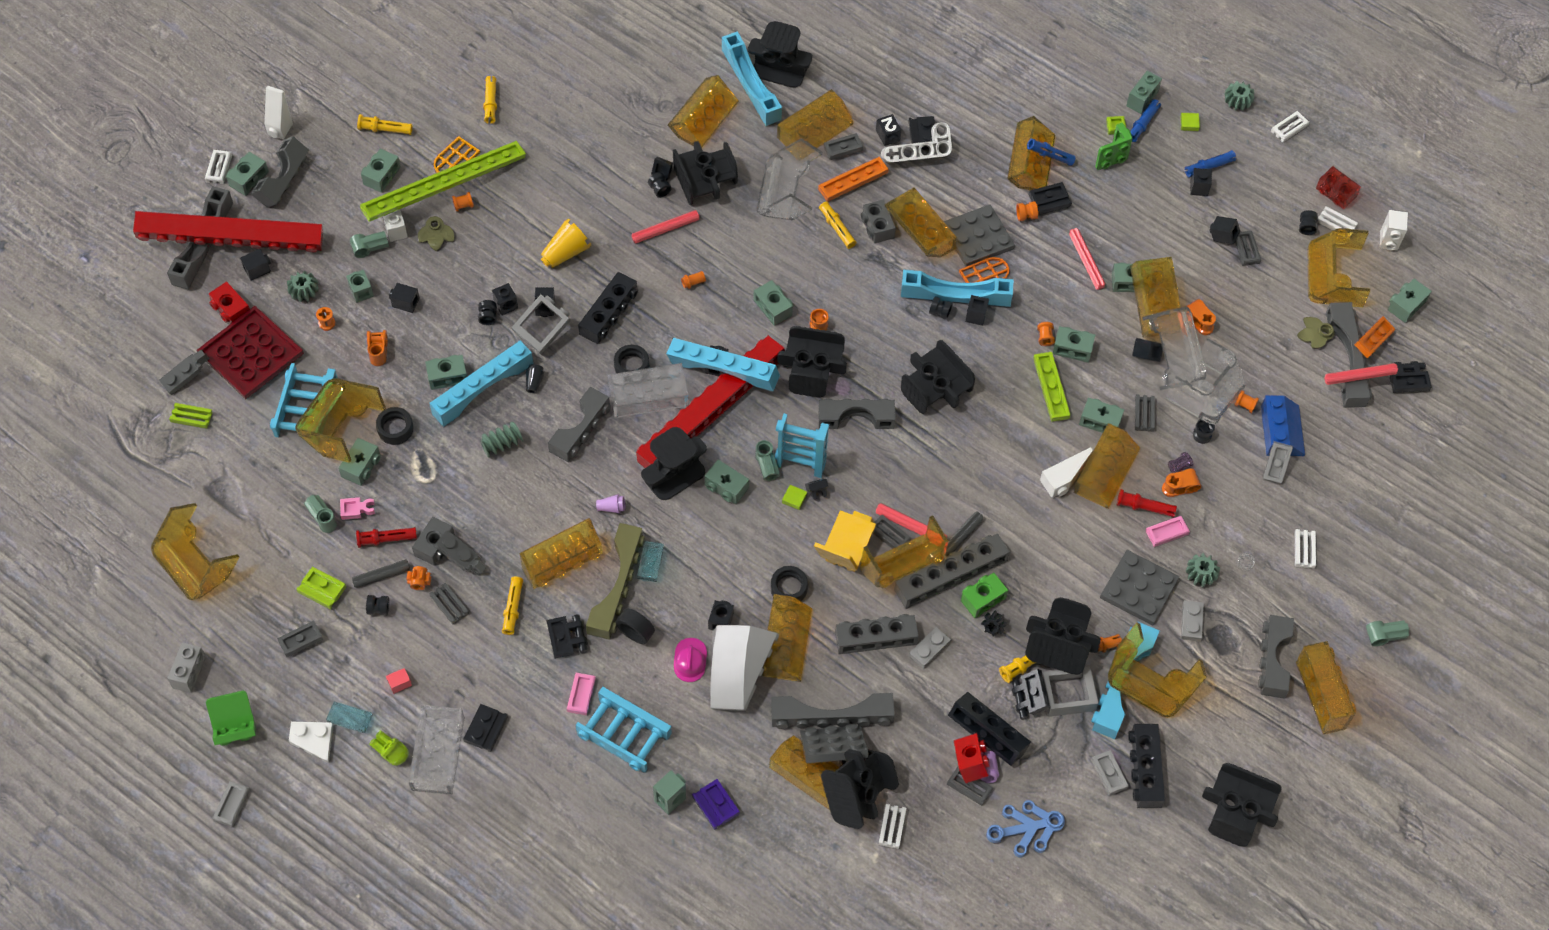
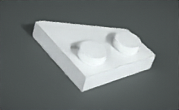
M291 721L289 743L329 763L333 724L327 722Z

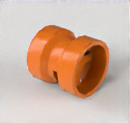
M1035 201L1029 202L1026 205L1017 203L1016 213L1018 221H1025L1026 218L1031 220L1038 219V208Z
M824 309L813 310L810 315V328L826 331L829 320L827 311Z

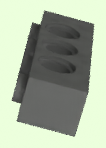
M902 614L893 618L885 616L877 620L862 619L859 622L853 623L844 621L836 624L835 627L838 654L917 645L919 637L915 615ZM897 628L900 630V632L896 633L893 632L891 629ZM879 631L881 634L874 635L872 632ZM858 633V634H860L861 636H860V637H854V636H852V634Z

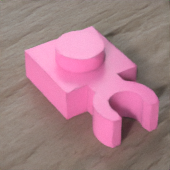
M360 497L340 499L341 519L361 518V513L367 515L375 514L374 508H367L370 505H375L374 499H366L364 502H361Z

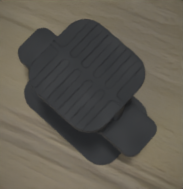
M772 21L766 26L761 39L753 38L751 40L748 52L755 55L753 66L760 79L790 88H796L801 85L807 68H809L812 62V54L798 50V40L801 35L798 27Z
M699 141L694 142V150L678 154L677 150L673 149L674 171L689 205H693V198L709 193L713 194L715 200L720 199V189L718 186L720 182L732 179L734 184L738 183L736 160L727 142L723 143L722 150L712 153L703 151Z
M801 326L791 327L786 351H779L778 353L779 364L792 366L789 376V390L794 394L817 398L824 397L826 395L829 372L836 374L846 373L847 362L842 361L845 337L837 332Z
M943 340L937 341L936 347L922 357L917 352L911 354L910 362L917 371L909 376L904 374L901 380V391L904 397L922 414L926 413L928 406L942 398L952 408H956L959 406L960 401L958 396L965 391H973L975 385L974 373Z
M672 427L651 441L650 450L657 459L653 464L641 471V477L653 493L661 500H669L704 477L705 467L699 461V457L706 453L707 446L699 437L696 436L690 439L684 430L679 427Z
M1060 597L1053 601L1047 619L1030 616L1026 627L1027 632L1031 633L1025 651L1026 657L1032 662L1066 673L1081 674L1084 671L1089 652L1096 653L1101 641L1099 636L1086 632L1091 617V609L1085 604Z
M848 749L844 753L846 763L835 772L830 770L823 771L821 773V780L834 821L840 825L861 829L864 826L863 817L872 820L878 817L875 803L878 793L885 788L895 790L899 786L894 762L889 755L868 749V758H863L861 752Z
M1224 763L1218 773L1214 787H1206L1202 794L1204 799L1218 805L1208 831L1212 835L1237 846H1248L1257 822L1269 827H1275L1278 816L1272 814L1282 790L1281 785L1237 765ZM1226 800H1231L1235 805H1228ZM1246 808L1252 809L1254 814H1249Z

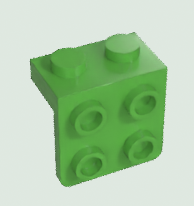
M1123 122L1116 125L1113 142L1099 148L1095 165L1097 170L1107 169L1111 165L1128 160L1133 138L1130 130L1125 127Z
M246 691L233 692L206 700L213 728L212 738L214 746L219 744L225 746L232 743V741H246L256 736V725Z

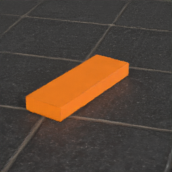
M1382 316L1354 345L1368 358L1396 329Z

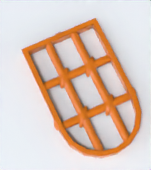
M998 257L987 258L959 270L965 283H969L967 278L977 275L980 279L975 282L985 281L992 277L999 278L998 275L1007 272L1003 279H1006L1009 275L1008 264ZM993 260H994V261H999V262H998V263H995V264H990L989 261H993ZM987 263L988 267L981 270L976 269V266ZM1000 264H1004L1006 266V269L1001 270L999 272H995V270L993 269V267H996ZM971 268L974 269L975 272L966 276L963 273ZM991 269L993 272L992 275L987 277H981L980 275L981 272Z

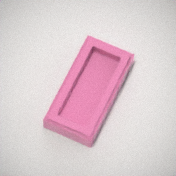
M1182 516L1146 528V533L1154 547L1184 537L1190 533Z
M581 673L575 674L567 712L587 715L596 676Z

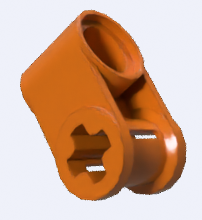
M1197 299L1182 309L1186 320L1199 333L1209 335L1213 332L1216 316L1206 307L1202 300Z
M387 330L374 333L367 331V350L370 362L374 366H382L387 360Z
M1191 468L1168 474L1165 483L1162 485V492L1168 497L1197 492L1202 486L1195 469Z

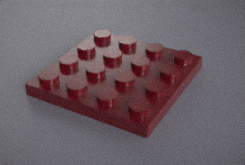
M253 306L196 350L197 352L200 350L205 352L209 358L206 362L245 400L304 354L303 350L256 306Z

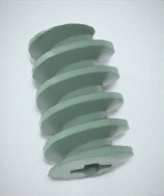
M512 421L510 422V428L505 424L503 425V431L498 427L496 428V434L492 430L489 431V437L485 433L482 434L480 442L485 454L489 458L490 451L496 455L497 448L503 452L504 445L510 449L511 442L517 446L518 439L522 442L523 439L519 428Z

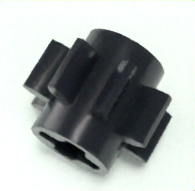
M996 610L992 615L987 612L984 616L985 620L981 623L985 627L984 632L992 634L993 637L997 632L1002 634L1005 631L1003 627L1008 624V622L1004 621V614L1001 615Z

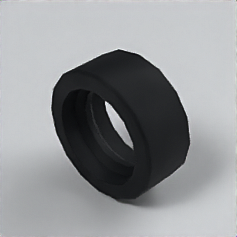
M633 344L619 348L614 356L615 373L619 378L633 382L639 381L646 376L650 364L649 356L645 349ZM628 356H637L642 359L643 364L636 370H626L621 367V361Z
M390 407L378 415L376 429L382 441L391 445H399L411 437L413 422L409 412L405 409ZM394 418L403 419L406 423V427L399 433L390 434L384 430V424Z
M783 566L772 575L771 594L780 604L795 605L806 597L808 591L807 576L798 567ZM784 577H794L800 581L801 588L795 594H784L778 589L779 580Z
M624 609L616 620L619 630L639 644H646L655 632L652 623L633 609Z

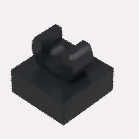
M657 156L654 159L651 175L661 172L667 181L670 179L673 162Z
M822 478L805 483L806 491L811 492V497L814 500L817 499V491H821L823 497L827 496V491L824 489L828 487L827 479Z

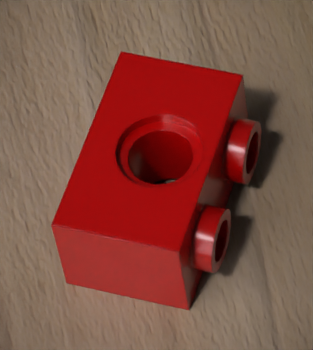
M227 281L208 293L211 299L209 304L215 311L218 310L220 312V316L225 323L229 322L231 324L249 310L248 304Z
M977 733L953 740L959 771L964 782L968 783L988 777L987 768L990 767V762L987 755H984L987 752L984 740L980 741Z

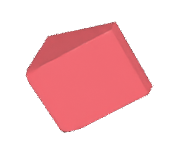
M405 668L386 676L393 694L412 686Z

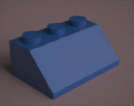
M1265 395L1261 405L1266 456L1270 455L1273 441L1293 446L1290 456H1305L1299 405L1286 396Z

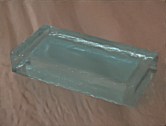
M334 701L326 720L335 725L366 733L373 714Z

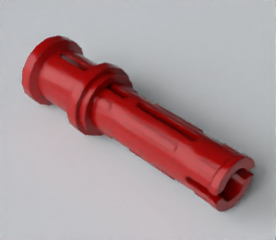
M1120 489L1116 506L1124 505L1131 507L1132 510H1138L1139 508L1173 518L1177 509L1176 505L1143 498L1139 493L1131 494L1124 492L1123 489Z
M416 527L386 531L373 529L372 531L360 532L357 530L356 539L358 548H361L363 545L374 544V546H378L383 542L417 540Z

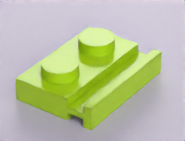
M311 567L296 590L297 593L331 610L334 602L336 603L346 589V584Z

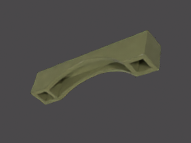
M619 523L614 539L615 549L620 559L618 579L608 596L591 608L586 624L588 635L610 640L612 633L615 634L617 630L616 619L623 611V604L621 603L623 598H627L629 591L627 585L634 577V570L632 569L634 564H638L640 557L638 551L645 542L642 528L624 523Z

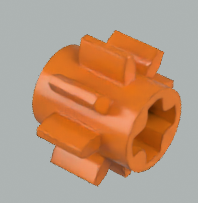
M415 566L413 571L407 572V584H410V587L414 590H424L425 585L430 586L431 573L425 567Z

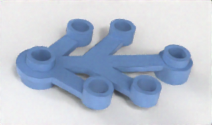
M1026 800L1022 805V811L1025 814L1033 813L1042 819L1034 821L1015 810L1012 805H1005L1002 810L1003 817L1006 819L1013 818L1022 824L1002 828L999 825H991L987 830L986 837L991 843H998L1003 837L1025 833L1020 843L1014 848L1015 856L1021 858L1025 856L1027 846L1036 831L1045 828L1041 838L1037 839L1034 843V850L1038 853H1043L1046 850L1047 842L1052 833L1060 831L1064 827L1065 818L1060 812L1051 811L1048 813L1037 807L1033 801ZM1025 805H1030L1032 809L1027 810ZM1010 809L1012 814H1007L1005 810ZM1051 820H1057L1058 824H1052ZM996 833L998 837L993 838L991 834ZM1042 843L1044 848H1038L1037 844ZM1017 848H1022L1024 852L1019 853Z

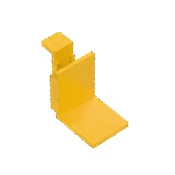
M840 510L825 546L815 542L814 547L820 557L824 558L827 562L833 565L838 564V566L846 567L848 571L855 572L860 565L876 523H874L872 517L854 511L852 515Z

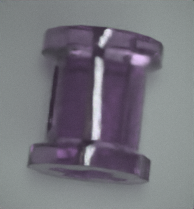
M1182 452L1180 457L1168 462V467L1172 473L1181 472L1187 467L1191 468L1194 465L1191 456L1186 452Z

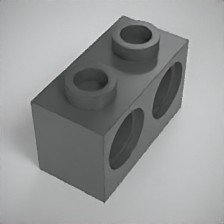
M880 200L864 204L861 219L863 223H866L867 234L869 238L872 237L874 244L894 239L896 227L885 201Z

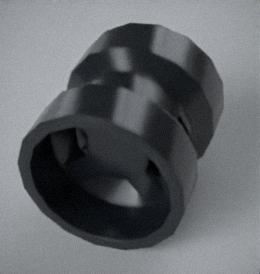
M661 172L653 174L648 179L649 186L654 189V193L658 198L668 195L672 189L669 182L665 181L666 178Z
M1311 210L1303 211L1300 214L1299 232L1303 235L1317 233L1318 213Z
M935 296L929 313L932 315L938 314L941 318L947 320L953 302H944L940 297Z
M492 300L479 302V323L482 325L495 324L497 322V314L495 313L497 311L496 302Z
M1207 418L1197 421L1193 431V438L1196 442L1205 444L1211 440L1215 430L1213 421Z
M367 596V615H374L375 613L388 615L389 596Z

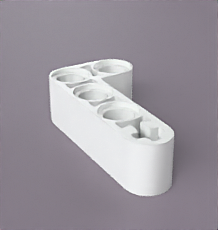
M936 123L931 129L932 142L888 146L882 150L881 157L885 162H899L947 156L952 151L950 128L946 123ZM938 126L944 127L945 132L942 136L937 133ZM941 143L946 146L944 153H940L938 149ZM924 145L929 148L927 155L921 153V148ZM906 147L912 151L910 157H906L903 153ZM890 149L891 152H898L899 155L891 156L890 159L889 156H886V153Z

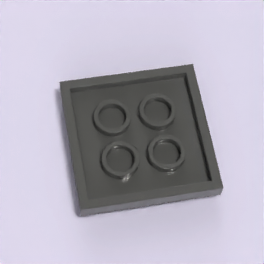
M991 204L942 222L945 233L965 267L1015 248L1014 242Z
M1126 550L1101 593L1100 599L1153 626L1180 576Z
M848 724L845 727L827 726L823 729L811 727L800 730V739L806 763L845 760L844 753L848 749L859 751L862 753L863 758H868V749L861 726Z

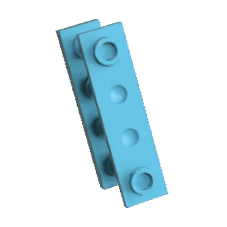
M291 363L289 370H286L285 385L275 417L270 422V429H272L275 437H279L281 429L306 432L310 435L312 443H320L338 381L335 369L328 368L326 375L322 377L298 373L295 363ZM296 380L322 384L323 386L322 390L318 393L293 389ZM291 396L317 400L318 402L317 407L313 409L290 406L288 404ZM286 413L312 416L313 418L312 424L309 425L283 421Z
M784 413L782 420H778L776 425L778 448L775 453V459L777 460L778 468H781L784 459L812 466L814 477L822 478L827 459L829 424L821 423L820 429L814 431L787 424V414ZM787 432L794 433V434H798V435H802V436H806V437H810V438H814V439L811 440V439H807V438H803V437H799V436L787 434ZM786 441H787V442H791V443H795V444H799V445H803V446H807V447H811V448H813V449H809V448H805V447H801V446L789 444V443H786ZM786 451L793 452V453H797V454H801V455H805V456H809V457H812V459H811V458H807V457H803V456H799V455H795V454H791V453H787Z
M602 686L598 692L601 704L586 726L577 722V735L585 741H592L628 762L632 769L636 771L641 770L646 773L647 762L644 759L659 738L663 737L668 740L672 734L671 726ZM611 707L618 714L603 736L594 732L593 728L607 708L610 709ZM628 717L635 724L621 745L618 746L611 742L610 739L624 718ZM641 728L651 730V736L637 756L627 751Z

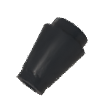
M530 364L526 369V392L537 393L544 376V368L542 366Z

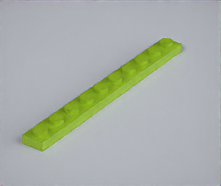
M514 141L360 204V209L368 221L371 222L525 158L526 153L519 143Z

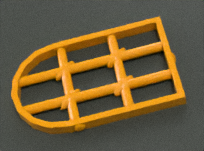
M458 136L435 158L434 169L438 173L440 172L438 169L445 163L450 165V168L463 158L467 161L473 159L480 153V150ZM459 140H460L461 142H463V143H462L459 147H457L456 149H454V148L452 147V146H453L455 143H457ZM464 145L470 147L464 154L459 152ZM449 149L452 150V153L446 159L442 157ZM472 149L476 151L470 158L466 157ZM456 153L459 155V158L452 164L449 162V159ZM441 159L442 163L436 167V162Z

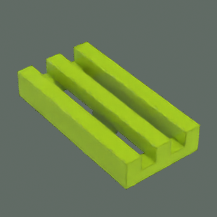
M179 403L174 404L175 408L172 410V416L169 418L170 422L208 428L213 414L212 409ZM177 415H179V416H185V417H188V418H191V419H186V418L177 417ZM192 419H201V420H205V422H203V421H197V420H192Z

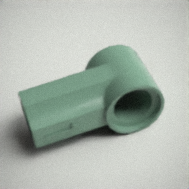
M384 231L367 236L356 234L350 238V244L356 258H364L371 251L389 247Z
M759 441L756 445L755 458L759 463L763 479L767 481L775 480L780 477V473L774 457L773 446L769 441ZM766 450L768 453L762 454L760 451Z
M319 495L308 497L304 505L318 523L320 530L325 533L333 532L337 527L333 511L326 506Z
M1374 621L1366 625L1372 646H1381L1389 641L1407 639L1409 637V627L1405 621L1390 623Z

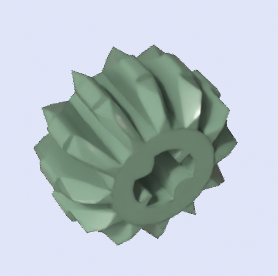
M1238 81L1234 84L1230 83L1224 94L1225 102L1228 103L1229 107L1233 106L1235 110L1240 108L1242 111L1245 108H1249L1255 98L1254 89H1251L1250 84L1245 85L1244 81L1242 83Z
M297 271L296 276H290L291 280L287 281V291L293 300L298 299L302 302L303 299H306L309 302L310 297L315 298V293L318 292L319 288L318 280L314 278L312 273L307 274L304 271L300 274Z
M1204 553L1200 557L1195 554L1187 563L1186 573L1189 574L1188 580L1194 579V585L1200 583L1202 587L1205 584L1212 585L1213 581H1216L1219 577L1220 567L1217 566V560L1212 561V555L1207 558Z

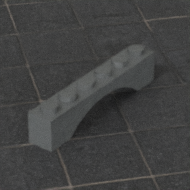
M212 186L205 199L201 216L226 217L233 205L230 191ZM190 242L186 249L174 258L167 272L171 285L189 290L213 243L198 245Z
M1352 302L1330 303L1326 311L1327 322L1332 325L1334 333L1347 350L1350 370L1365 368V357L1362 356L1361 351L1354 345L1359 340V325H1356V310L1353 309ZM1369 379L1344 383L1341 390L1344 408L1367 406L1372 398V390L1368 387Z
M874 693L854 706L836 710L811 707L792 696L771 697L772 727H777L778 729H786L792 726H797L798 728H807L809 726L825 728L829 725L845 727L848 724H858V726L878 724L880 726H887L894 722L893 693Z

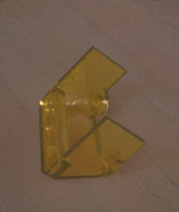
M1338 228L1310 241L1307 248L1308 297L1312 302L1319 304L1352 302L1353 307H1364L1370 294V289L1352 287V281L1349 276L1337 273L1336 248L1362 250L1369 234L1368 231Z
M336 378L328 380L297 422L295 429L298 436L323 457L350 463L351 457L344 439L333 436L347 416H361L367 408L381 411L386 409L379 387Z
M196 503L171 507L151 545V552L155 559L189 600L200 599L225 582L240 558L236 554L213 559L210 563L193 542L197 530L190 520L197 507Z
M930 516L926 534L876 557L872 556L867 546L863 547L860 570L876 587L886 588L897 579L932 563L937 564L941 562L946 554L949 541L934 516Z
M1137 622L1117 647L1108 672V682L1111 687L1159 715L1167 718L1172 717L1207 678L1203 661L1199 659L1188 673L1180 669H1173L1165 677L1134 660V657L1137 655L1138 647L1144 641L1141 625Z

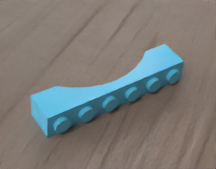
M738 31L723 36L722 51L765 126L781 121L782 106L775 94L771 93L759 78Z
M903 270L901 297L933 300L937 296L942 301L969 303L971 295L988 298V305L1011 307L1014 279L993 278L974 283H956L934 278L922 271Z
M673 338L666 353L673 365L688 369L708 368L738 377L756 387L774 391L780 377L779 371L774 364Z
M521 340L430 402L432 415L443 427L456 419L466 406L486 388L504 378L519 375L530 364H533L532 352Z
M1138 621L1135 628L1130 627L1126 637L1130 639L1128 645L1124 643L1120 651V655L1123 657L1121 661H1116L1112 670L1116 672L1114 678L1109 677L1105 687L1109 689L1107 695L1102 694L1098 704L1102 707L1099 712L1095 711L1091 720L1094 723L1093 731L1115 740L1125 716L1120 697L1122 679L1134 664L1150 655L1160 630Z

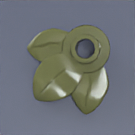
M437 216L430 217L426 221V226L418 232L419 243L428 241L430 247L435 251L440 249L444 240L454 242L455 238L452 228L445 225L443 220ZM436 222L438 226L432 227L431 224Z
M1304 317L1303 321L1306 328L1297 334L1300 340L1311 342V347L1318 349L1325 346L1326 341L1333 338L1334 329L1332 325L1322 323L1318 318Z

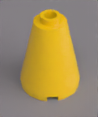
M570 219L564 221L541 253L542 258L540 260L547 268L549 266L554 268L592 246L591 243L587 245L585 240L588 238L574 223L572 225L569 224Z

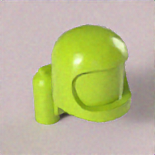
M381 730L376 734V739L373 738L369 743L373 749L381 754V757L394 766L403 764L408 758L409 750L407 746L397 738L392 739Z

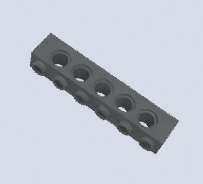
M998 533L993 536L988 535L976 544L971 543L959 552L954 551L942 560L937 559L925 568L920 567L908 576L903 575L895 581L894 591L905 609L1008 561L1010 552ZM981 552H987L989 555H983ZM964 560H970L972 563H966ZM947 568H953L955 571H949ZM930 576H936L938 579H931ZM913 584H919L921 587L916 588Z

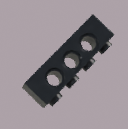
M617 272L578 324L579 335L596 344L605 339L610 327L614 326L618 321L619 315L626 311L630 300L637 296V281Z
M966 692L954 703L948 714L951 719L971 735L977 733L980 741L984 740L986 747L1010 766L1024 755L1031 743L1030 740L969 692Z
M1134 724L1132 730L1128 733L1129 743H1132L1130 762L1134 763L1131 779L1132 782H1135L1136 788L1133 789V801H1137V808H1162L1165 803L1159 724ZM1140 744L1147 745L1149 749L1141 748ZM1147 763L1150 768L1146 769L1141 764ZM1143 783L1151 784L1152 788H1146Z

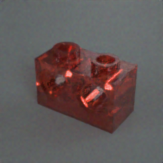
M1334 166L1320 177L1316 189L1322 195L1328 197L1342 209H1345L1358 196L1361 188L1360 185Z

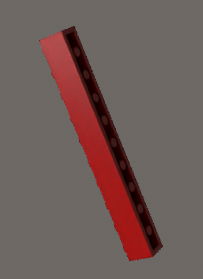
M135 211L133 227L135 237L141 241L156 239L159 242H168L170 240L181 244L194 242L198 245L213 243L215 246L228 244L233 247L250 246L255 249L269 247L272 250L286 248L289 251L301 249L312 253L322 251V224Z
M768 335L766 338L758 341L751 351H747L744 357L777 366L779 364L778 353L779 351H785V348ZM721 374L715 383L707 386L699 397H695L689 406L681 409L672 421H668L663 429L654 433L646 444H642L637 449V462L644 468L653 464L657 458L650 450L651 441L672 427L681 428L690 439L698 436L754 385L733 375Z

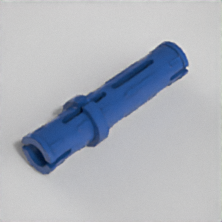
M1151 100L1141 117L1133 123V128L1130 131L1133 138L1132 142H1136L1141 133L1146 131L1147 125L1161 107V103L1157 105L1158 100Z
M1031 138L1027 143V149L1039 153L1040 156H1048L1070 166L1075 162V155L1054 148L1047 142L1042 143Z
M1231 150L1207 160H1199L1196 164L1186 166L1184 170H1187L1185 174L1187 177H1191L1194 168L1213 169L1234 162L1236 158L1233 157H1236V154Z

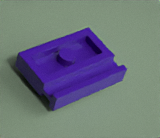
M718 779L692 794V798L714 830L740 814V811Z

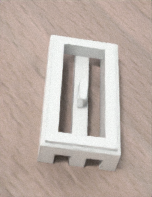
M1296 111L1272 127L1271 132L1273 134L1276 133V137H1280V141L1283 143L1309 125V121ZM1297 117L1299 118L1298 120H1296L1295 122H1292V123L1289 124L1286 128H1284L1283 130L1280 131V129L1283 128L1284 126H1286L1288 123H1290L1291 121H1293V120L1296 119Z
M213 150L205 177L206 182L210 183V181H213V183L220 182V184H224L232 158L231 152ZM220 155L215 174L212 176L217 156Z
M1327 206L1318 217L1317 222L1346 238L1350 237L1358 224Z
M1300 529L1295 530V567L1315 569V531L1308 532V530H1304L1302 532ZM1300 537H1303V563L1300 562ZM1308 537L1310 538V563H1308Z
M886 804L878 845L899 849L906 813L905 807L898 808V806L894 805L893 807L890 804ZM890 811L893 812L888 841H883ZM897 813H901L896 843H892Z

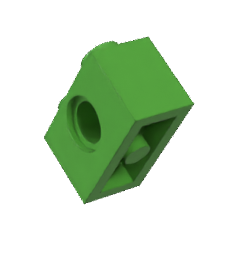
M993 572L989 576L984 575L975 585L967 586L962 591L961 602L972 616L977 618L1006 599L1008 589ZM984 592L987 596H982L979 593Z

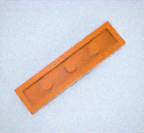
M879 156L818 185V190L825 200L829 202L888 174L889 169Z

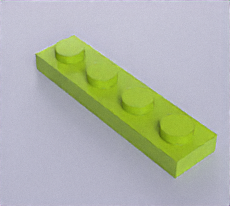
M1053 353L1034 354L1033 360L1051 422L1070 419L1069 408Z

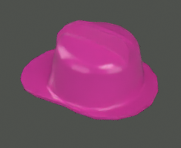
M686 638L677 644L674 656V672L682 681L695 682L703 676L706 668L707 650L702 641L696 638Z

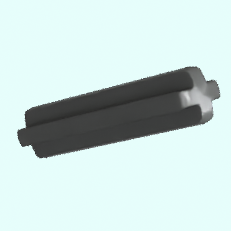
M978 511L974 512L942 547L941 552L947 557L950 553L954 552L981 523L983 515Z
M405 559L354 576L352 581L354 587L358 588L409 571L410 566Z

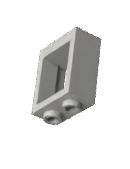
M541 294L511 327L518 336L540 354L548 348L570 322L568 312L562 307L558 309L554 306L555 302L549 296L544 297ZM543 303L562 320L540 343L521 326Z
M1090 666L1085 667L1084 671L1079 675L1066 673L1061 670L1042 673L1050 708L1046 709L1048 717L1096 711L1098 699ZM1081 679L1085 700L1054 704L1050 685L1051 681Z

